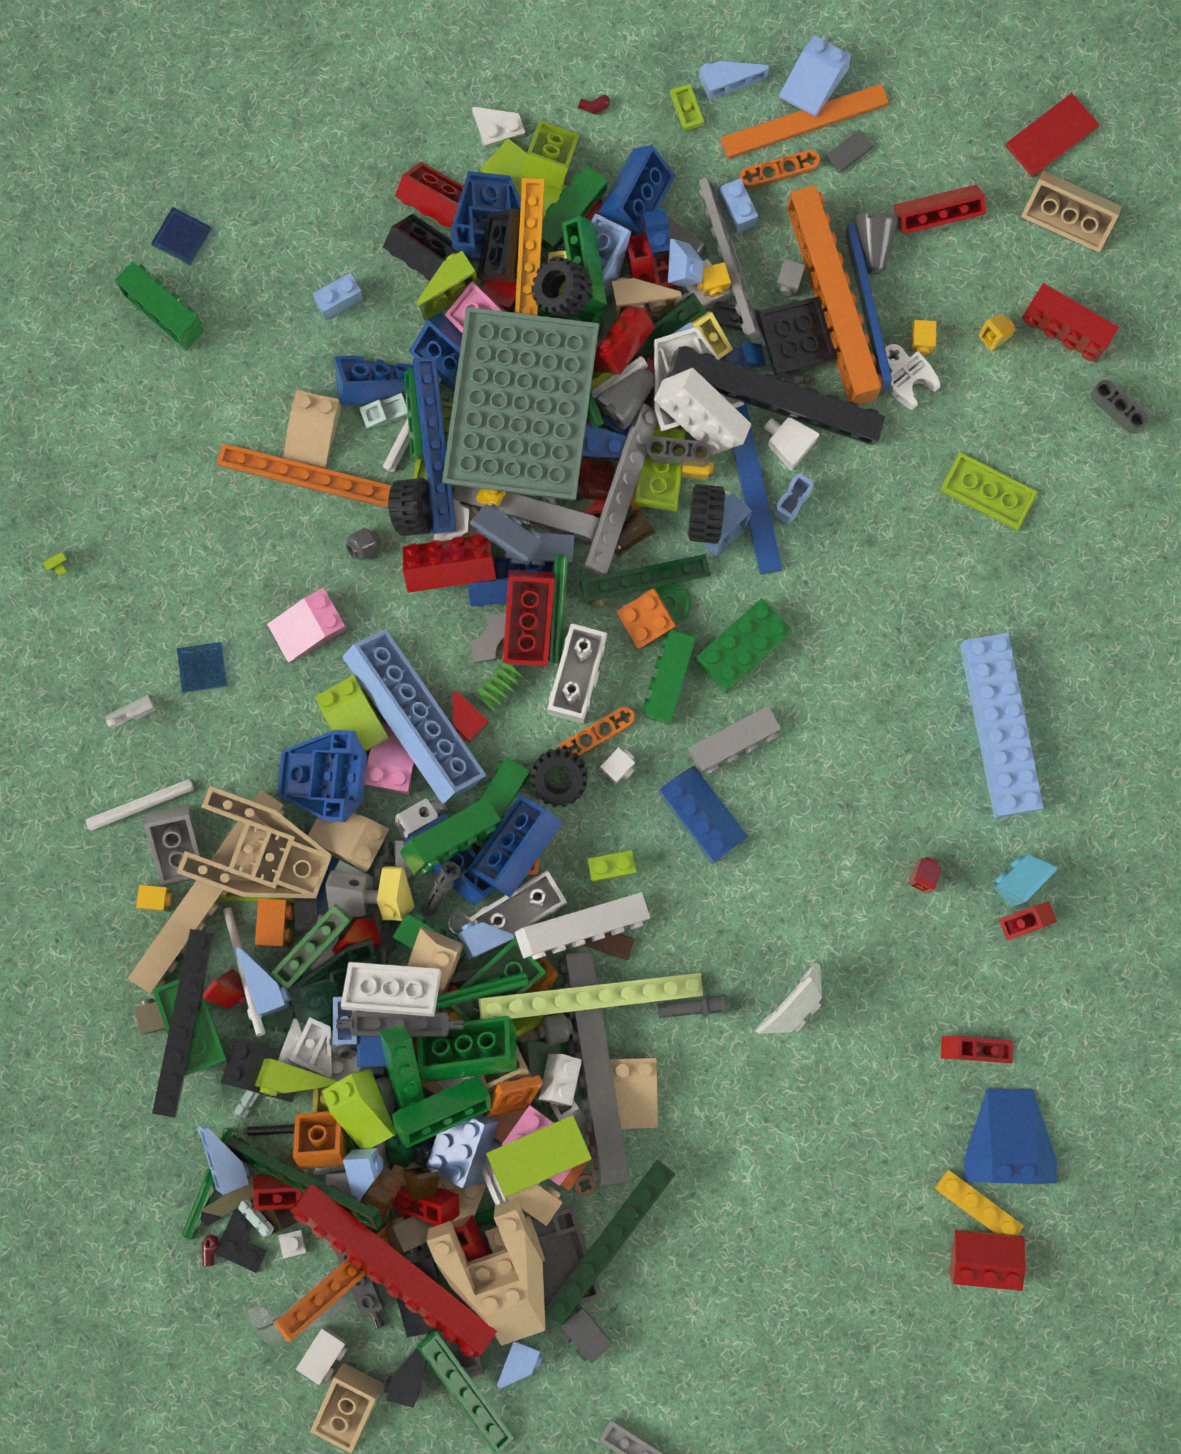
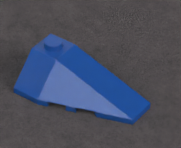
M335 356L336 389L341 405L365 404L405 392L404 373L408 368H413V365L397 363L395 366L384 364V360L379 359L376 362L364 361L362 356Z

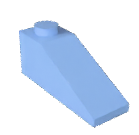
M709 62L700 68L699 79L709 100L768 78L769 67L768 65L751 63Z
M199 1124V1132L216 1190L224 1195L249 1185L247 1177L250 1174L247 1165L242 1163L207 1126Z

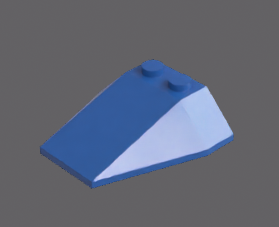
M468 171L451 227L453 248L458 253L463 251L468 261H480L488 214L508 209L521 210V200L510 176Z
M333 730L282 750L277 796L324 821L346 822L363 802L367 755L356 732L352 730Z
M986 1089L964 1157V1181L1016 1184L1057 1183V1159L1033 1090Z

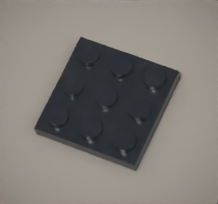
M819 296L760 310L756 313L774 376L832 362L837 359Z

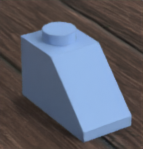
M670 239L668 283L681 287L702 283L703 260L689 243Z
M474 921L462 926L463 931L457 934L460 942L464 944L463 949L468 960L514 939L513 934L483 922L476 925Z
M333 997V1045L357 1044V1036H352L350 1029H336L337 1019H350L352 1013L357 1011L343 1010L341 1008L342 997Z
M378 1148L353 1149L343 1160L351 1194L359 1200L363 1198L383 1170V1159L379 1155Z
M520 1340L514 1341L499 1377L497 1387L503 1388L531 1375L533 1369L538 1370L543 1356L539 1355L540 1348Z

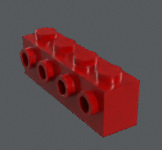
M977 184L893 204L894 215L899 217L897 227L902 234L986 214L985 194Z

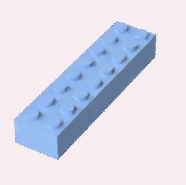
M386 629L354 643L343 655V659L442 804L474 788L487 776Z
M1004 633L964 640L960 644L994 819L1040 811L1043 809V803L1009 634Z

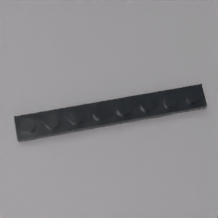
M190 929L152 1114L177 1117L214 933Z

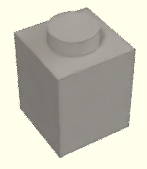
M784 259L775 290L784 296H796L805 265Z

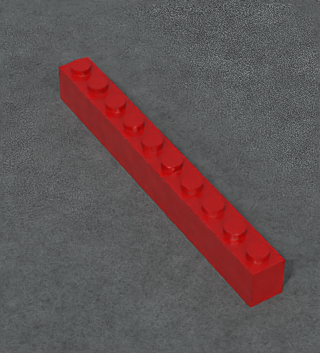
M315 1185L309 1186L290 1210L295 1214L294 1218L299 1223L310 1226L313 1229L314 1235L320 1239L325 1238L332 1244L331 1248L339 1254H345L350 1258L349 1261L354 1267L364 1269L369 1273L368 1277L373 1282L384 1285L387 1288L388 1294L394 1298H400L406 1303L405 1307L408 1310L423 1316V1320L427 1325L432 1328H438L443 1332L442 1336L447 1341L458 1344L461 1347L460 1350L466 1356H473L475 1358L483 1354L497 1331Z

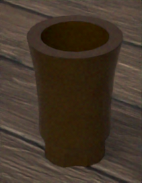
M638 509L623 523L614 550L617 556L624 551L627 552L642 540L656 534L651 524Z

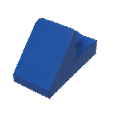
M665 209L643 213L652 256L670 253V234Z
M741 342V347L733 348L731 352L720 358L721 361H733L736 363V366L742 368L766 366L762 345L757 343Z

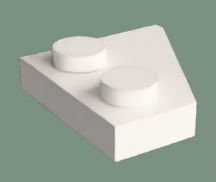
M479 107L472 108L484 148L504 143L508 138L514 140L525 136V130L519 113Z
M309 1017L290 1061L331 1079V1027Z

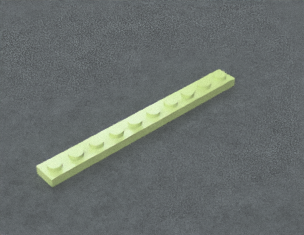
M701 973L478 998L480 1019L509 1016L513 1019L703 996Z

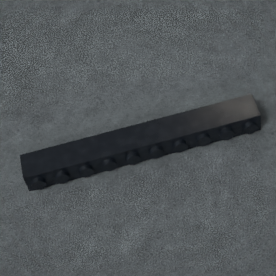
M679 346L673 354L667 377L693 368L723 396L869 445L875 444L880 439L885 416L879 414V411L875 409H863L857 403L839 401V398L836 396H825L819 394L816 389L798 387V384L792 381L783 382L777 380V377L774 375H763L757 373V370L754 368L736 366V363L730 360L721 361L715 359L714 355L695 352L689 346Z

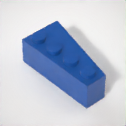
M586 423L582 458L620 460L626 436L599 427L592 428L590 424Z
M446 813L412 834L403 845L405 846L410 839L449 817ZM469 848L462 853L458 851L448 861L456 863L461 869L460 876L454 880L453 889L475 906L490 896L496 889L468 870L477 856L473 849ZM441 862L432 869L436 874L441 872Z

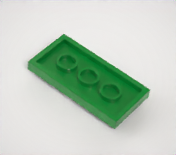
M180 979L152 989L167 1034H169ZM202 997L185 1076L227 1061L207 1000H204Z

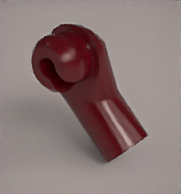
M601 95L592 102L581 98L578 109L597 115L609 107L610 98L607 95Z
M214 1234L206 1236L201 1244L203 1266L214 1265V1252L219 1245V1239Z

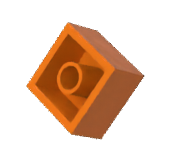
M258 899L256 946L288 949V945L293 942V930H290V921H294V907L291 906L292 903L287 900Z
M330 1112L295 1114L293 1158L300 1169L343 1166V1160L346 1157L347 1132Z

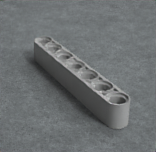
M455 486L452 494L453 500H459L460 504L472 506L478 511L484 506V504L478 503L476 499L481 489ZM509 492L506 493L498 506L504 510L502 514L509 519L513 516L524 524L563 535H574V538L593 542L600 520L586 513Z

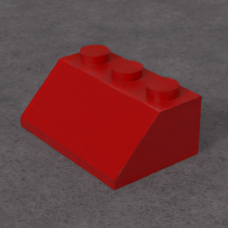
M420 162L402 175L395 197L400 199L403 204L419 210L422 215L435 219L441 226L451 228L464 186Z
M627 306L622 312L619 319L596 348L593 371L621 374L655 328L644 308Z
M954 1229L949 1268L952 1284L1023 1291L1026 1270L1024 1236Z

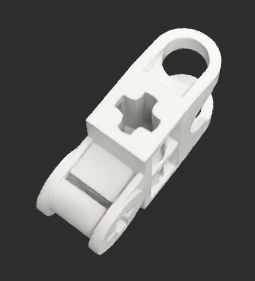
M891 344L885 348L892 376L891 386L888 391L906 408L913 410L918 406V403L913 396L912 386L920 383L926 387L928 386L935 392L940 388L939 379L932 366L919 351L909 357L903 348L897 344ZM889 356H890V357L895 356L896 359L893 358V359L890 360L888 357H889Z

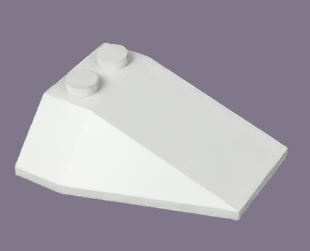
M697 327L654 340V398L662 380L669 378L667 376L673 354L679 346L692 347L695 352L701 354L709 353L714 355L715 359L720 360ZM723 396L734 408L744 405L741 401ZM654 401V411L661 431L682 427Z
M814 963L800 979L799 985L754 1030L757 1034L790 1033L793 1030L798 1032L806 1023L803 1019L807 1014L813 1015L821 1006L819 1001L822 999L821 970L818 963Z

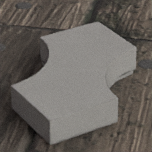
M505 612L488 615L489 621L485 632L477 639L470 641L474 664L496 660L497 648L504 639Z

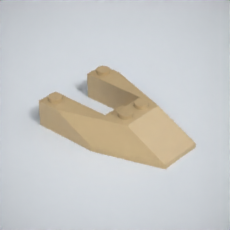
M209 786L201 808L242 822L245 825L229 867L184 851L176 873L242 897L316 898L332 855L276 810Z
M518 1198L495 1205L494 1219L506 1246L504 1250L468 1262L451 1221L429 1228L427 1243L433 1258L450 1287L472 1312L497 1331L494 1338L501 1346L543 1332L546 1329L543 1260Z

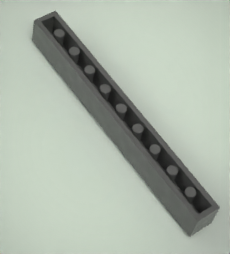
M592 951L566 954L560 959L558 970L560 975H563L564 984L562 989L597 985ZM602 1009L566 1012V1017H570L573 1034L569 1037L571 1043H574L575 1052L573 1057L582 1060L577 1086L582 1092L580 1106L582 1112H585L586 1117L584 1131L589 1136L590 1145H588V1151L593 1160L592 1179L596 1182L597 1188L627 1183L630 1181Z

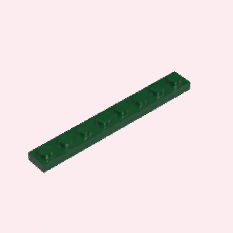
M229 1136L224 1142L240 1160L302 1192L313 1184L358 1221L376 1230L382 1225L383 1222L380 1218L379 1210L375 1206L361 1203L352 1194L348 1196L343 1194L339 1188L332 1184L329 1186L324 1184L315 1175L310 1177L304 1174L299 1167H291L281 1158L269 1156L260 1147L256 1149L251 1147L242 1138L236 1139Z
M658 1159L655 1161L545 1307L546 1314L561 1326L565 1323L675 1177V1172Z

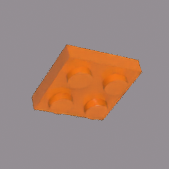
M654 588L616 611L638 650L677 627Z
M540 1075L533 1077L524 1076L519 1080L500 1082L490 1097L492 1110L485 1112L487 1117L528 1108L543 1084Z

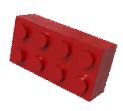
M1042 283L1022 316V319L1025 320L1028 326L1039 328L1044 331L1043 333L1048 338H1056L1062 342L1065 348L1076 350L1081 353L1084 359L1095 362L1098 361L1119 329L1117 325L1045 283Z
M480 533L469 537H454L451 540L445 541L433 540L429 543H414L402 547L403 574L407 593L496 580L495 555L492 541Z
M508 570L502 652L503 663L548 666L554 591L553 572Z

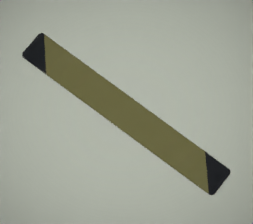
M293 1153L282 1159L287 1165L298 1167L293 1158ZM261 1172L256 1176H268L269 1174ZM253 1178L248 1180L249 1185L231 1191L201 1209V1219L205 1225L209 1226L237 1209L242 1201L253 1199Z

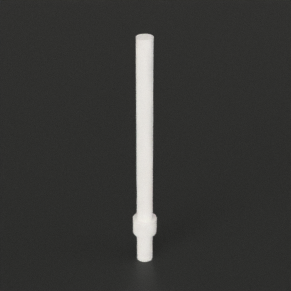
M228 907L223 909L249 1007L247 1010L249 1020L253 1022L256 1036H262L265 1034L261 1019L263 1016L257 1013L235 951L238 947L242 948L232 908Z

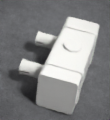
M570 624L568 635L564 641V649L553 690L549 696L548 715L584 724L586 713L590 707L592 691L596 687L600 673L598 669L601 658L604 655L607 639L606 632Z
M548 870L518 887L511 898L505 895L491 905L482 908L469 919L471 922L474 921L476 925L483 922L509 932L516 937V931L537 924L548 916L554 915L556 911L567 905V901Z

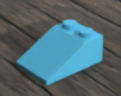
M1029 854L1023 857L1019 855L1010 864L1013 868L1008 873L1003 871L994 880L997 884L993 888L1014 907L1026 902L1054 874L1057 868Z

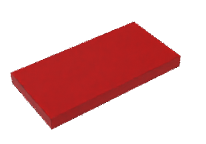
M1071 93L1006 142L1005 147L1033 178L1097 129L1099 124Z

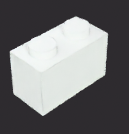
M548 1054L538 1100L557 1105L572 1106L582 1060L563 1054Z
M324 1326L296 1370L318 1385L323 1380L327 1382L334 1372L331 1366L335 1360L340 1362L348 1350L344 1347L347 1341Z

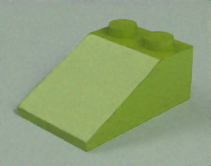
M539 120L520 175L528 179H544L547 186L561 189L579 134Z
M463 251L453 253L446 258L417 300L424 321L452 306L472 281L479 286L476 271Z
M354 675L315 696L332 731H355L365 752L389 739L368 694Z
M264 1059L255 1086L260 1087L259 1092L276 1096L277 1093L328 1087L337 1081L274 1059Z
M371 1069L350 1074L322 1091L330 1114L360 1149L374 1148L397 1135Z

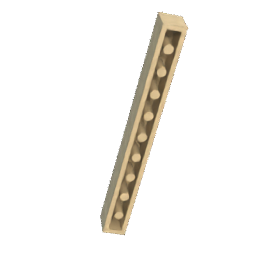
M261 789L252 801L274 809L282 816L285 813L282 810L284 805ZM239 821L236 823L211 859L212 861L229 867L245 825L244 823ZM196 880L127 979L149 994H153L152 989L166 983L163 980L168 972L171 974L174 972L179 964L177 959L181 953L185 955L190 929L202 931L206 926L203 923L208 915L212 917L218 909L219 905L216 903L221 896L225 898L229 892Z

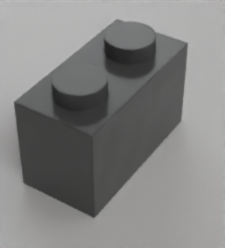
M583 1306L574 1312L561 1326L563 1331L560 1333L568 1343L572 1341L578 1347L576 1352L584 1362L588 1359L592 1364L613 1345L609 1337Z

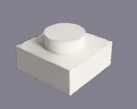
M302 1229L278 1235L283 1259L307 1253Z

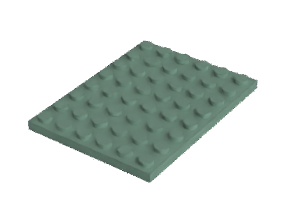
M466 307L442 479L443 484L576 501L599 323Z

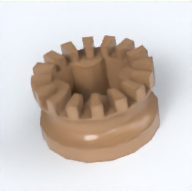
M580 1175L575 1182V1189L580 1195L587 1196L595 1190L596 1185L590 1175ZM586 1178L589 1179V1184L592 1185V1188L586 1189L583 1192L578 1184Z

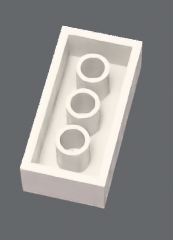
M693 368L662 380L654 398V401L688 431L693 438L709 444L712 455L742 445L751 427V423Z

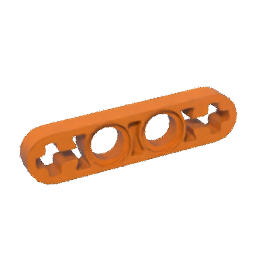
M814 150L802 151L744 168L740 172L739 179L741 178L745 189H754L813 172L818 168L820 156ZM807 157H810L811 160H814L813 165H810L809 162H806ZM798 159H800V163H802L801 168H799L800 165ZM791 162L795 165V170L791 172L786 171L783 165ZM766 168H771L774 170L775 175L768 178L764 176L763 171ZM747 174L749 177H753L750 183L748 180H744Z
M619 708L565 740L558 747H561L562 750L565 746L567 749H570L574 746L572 741L576 740L577 747L582 751L578 753L577 749H574L571 752H576L580 757L629 728L634 722V713L630 708ZM620 713L629 714V722H619L617 726L620 728L616 730L610 718L614 717V721H617L621 717ZM607 723L611 726L612 731L608 735H602L599 732V726ZM581 736H591L592 744L588 747L582 746L580 744Z

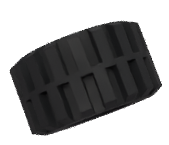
M557 257V259H549V263L544 262L542 268H538L536 271L537 276L532 281L534 282V286H532L534 294L532 297L533 300L537 301L536 305L541 310L566 319L571 318L572 315L576 317L579 315L580 310L584 311L586 308L585 304H589L591 300L589 295L593 292V289H590L593 282L589 279L591 277L590 273L583 266L566 258ZM566 280L565 289L559 295L560 286Z
M416 478L394 482L390 488L388 509L395 531L402 536L430 533L433 528L427 480L425 478Z
M695 484L692 491L688 529L690 541L718 544L720 541L725 505L724 487Z
M558 747L556 750L549 749L546 753H542L535 761L530 777L531 788L533 792H536V797L539 800L542 799L546 805L548 803L552 804V807H557V805L567 807V804L571 803L572 805L578 798L580 799L587 785L588 771L587 767H585V762L579 758L576 752L572 753L567 748L562 750L561 747ZM557 765L568 768L573 776L571 785L564 789H556L550 786L546 780V773L549 768Z

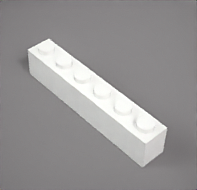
M641 892L524 927L516 931L515 935L523 959L532 956V959L535 960L546 956L545 952L552 950L553 954L566 950L565 946L572 944L574 948L586 944L585 940L589 938L592 939V942L605 938V933L611 932L613 936L625 932L624 928L630 926L631 930L644 926L643 921L650 919V915Z

